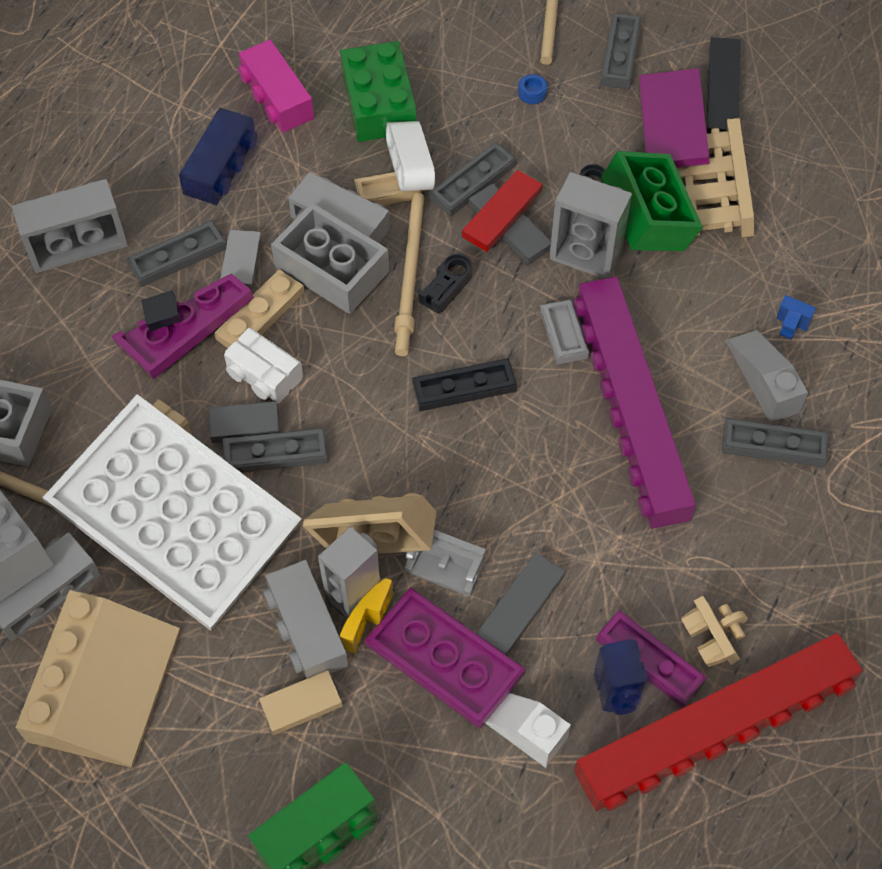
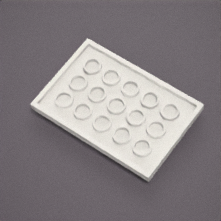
M138 394L43 496L46 504L210 631L213 630L302 521V518Z

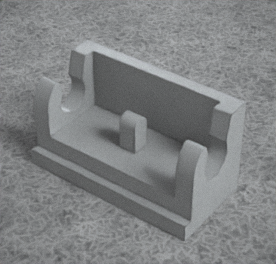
M434 530L432 549L407 552L406 558L408 560L404 569L407 573L470 597L485 565L486 549Z

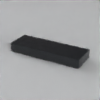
M509 358L412 378L419 412L517 392V383Z

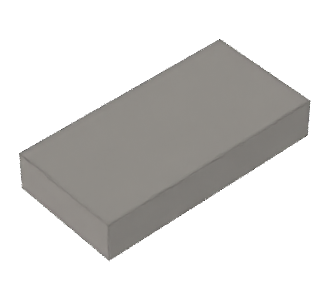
M229 230L220 279L232 273L250 290H253L262 241L261 232Z
M572 299L540 305V314L556 365L588 359L589 351Z

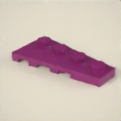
M231 273L194 292V298L182 303L177 301L182 322L150 332L144 318L137 322V328L125 334L121 330L112 335V338L149 376L155 379L254 299L252 291Z

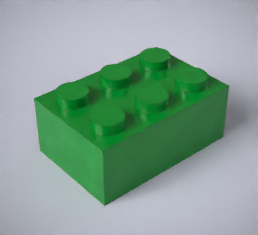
M399 41L340 50L342 78L357 142L386 138L388 122L417 121L416 106Z
M627 151L616 152L601 175V179L604 184L616 186L632 193L625 232L631 250L685 251L703 226L671 155Z
M345 762L251 832L248 837L257 857L266 869H314L322 862L324 865H328L343 853L342 847L353 838L356 841L363 839L375 828L373 824L377 821L375 800Z

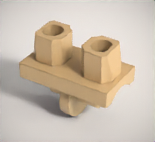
M704 596L694 600L697 607L685 614L681 620L692 638L707 629H710L714 639L697 647L706 665L711 667L726 660L732 665L740 661L726 633L731 632L736 641L745 637L740 627L748 620L745 612L737 611L732 613L728 604L722 605L718 610L723 619L719 621Z

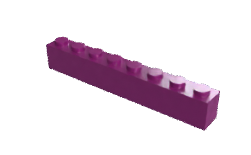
M617 277L579 284L578 297L573 299L577 317L582 316L584 322L582 332L586 344L590 343L593 350L591 352L594 371H600L602 396L604 400L609 399L611 405L609 409L611 424L613 428H618L621 436L619 437L622 457H628L631 466L628 468V474L632 487H637L640 494L638 506L641 516L643 518L647 517L651 529L691 521L696 504Z

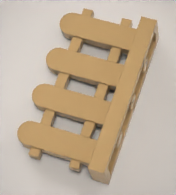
M740 118L727 119L726 132H719V128L711 129L710 134H707L709 154H714V158H709L710 164L680 167L677 170L682 181L686 183L685 188L703 226L700 231L724 228L726 233L733 232L732 227L740 226L741 237L754 236V213ZM722 152H729L730 156H723ZM733 176V180L726 181V177ZM717 178L718 182L699 185H694L693 182L696 180ZM736 201L737 205L730 206L729 202ZM721 203L719 208L697 210L698 205Z

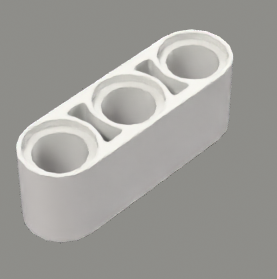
M388 122L386 126V142L400 190H433L435 171L420 122Z

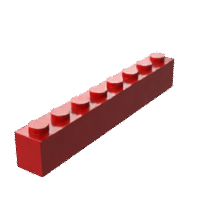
M836 633L578 759L574 772L595 811L604 807L608 811L614 810L628 801L627 796L640 790L642 794H646L662 784L661 779L671 774H674L676 778L685 775L695 768V762L705 757L708 761L719 758L728 751L727 746L737 741L741 745L751 742L761 734L759 730L769 725H772L773 729L783 726L793 718L791 714L801 709L805 713L817 709L825 702L823 698L833 693L837 697L847 694L857 686L855 681L863 670L839 633Z

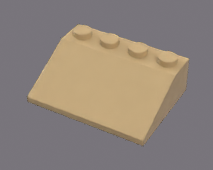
M69 590L15 728L28 743L133 768L181 631L180 628L111 600Z

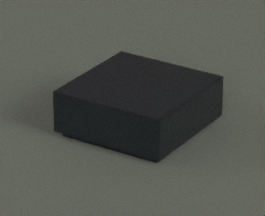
M173 290L141 300L146 325L150 332L182 322Z

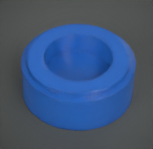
M530 74L520 79L518 83V96L523 102L538 104L546 99L548 83L542 76Z

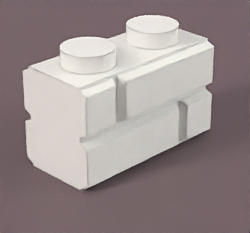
M248 328L224 354L228 374L237 382L244 380L252 385L251 388L254 393L263 400L269 397L274 402L280 403L289 394V391L293 390L303 378L300 361L252 328Z

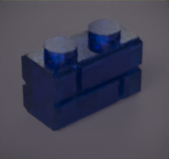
M633 639L604 644L599 649L593 675L597 690H600L599 698L602 709L607 713L614 712L615 715L628 714L635 711L636 706L640 702L647 681V675L643 662H640L641 654L638 643Z

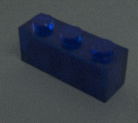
M219 107L179 174L183 195L217 205L221 197L229 192L232 178L236 172L241 171L246 154L249 149L252 150L257 142L258 135L255 132L252 117Z

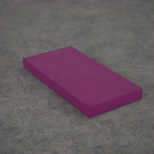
M699 68L639 75L646 153L670 154L676 168L710 164Z
M411 587L365 639L366 646L479 729L482 728L525 675L524 667Z

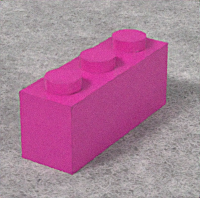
M271 39L239 52L241 66H238L237 69L241 80L245 84H250L254 99L258 104L262 102L269 121L272 124L276 123L282 133L314 119L311 96Z

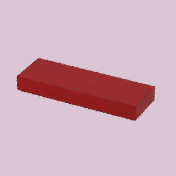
M516 170L463 228L462 238L488 252L542 192L543 184Z

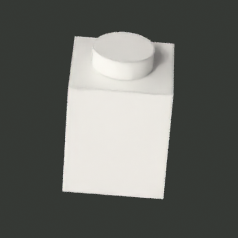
M511 693L508 694L486 722L488 726L545 768L567 741L571 724L542 703Z

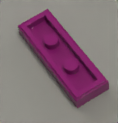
M620 610L617 611L596 636V641L682 708L686 706L707 679L703 673Z

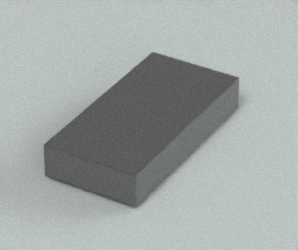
M277 401L209 408L210 438L212 443L223 442L224 438L279 433Z

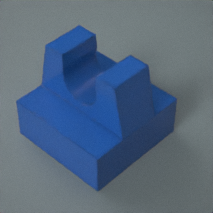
M785 295L776 318L783 321L779 335L792 340L797 328L807 331L816 307Z

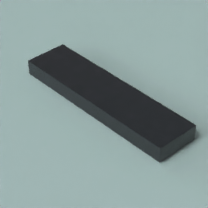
M715 37L710 39L707 134H710L711 129L719 128V132H726L727 119L739 118L740 39Z

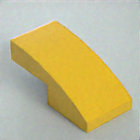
M385 578L376 584L351 612L339 636L345 651L355 654L367 622L378 625L385 617L393 596L392 580Z

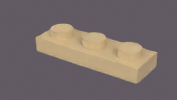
M279 269L253 294L254 299L230 317L215 332L216 340L229 348L235 341H238V338L248 328H252L260 335H263L305 293L304 285Z

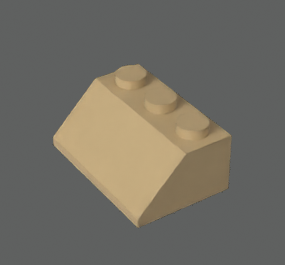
M414 493L395 498L376 496L371 500L361 501L343 499L338 503H327L304 519L303 527L325 548L330 546L351 526L360 535L366 533L374 540L378 547V554L426 551L432 549L436 510L423 495Z

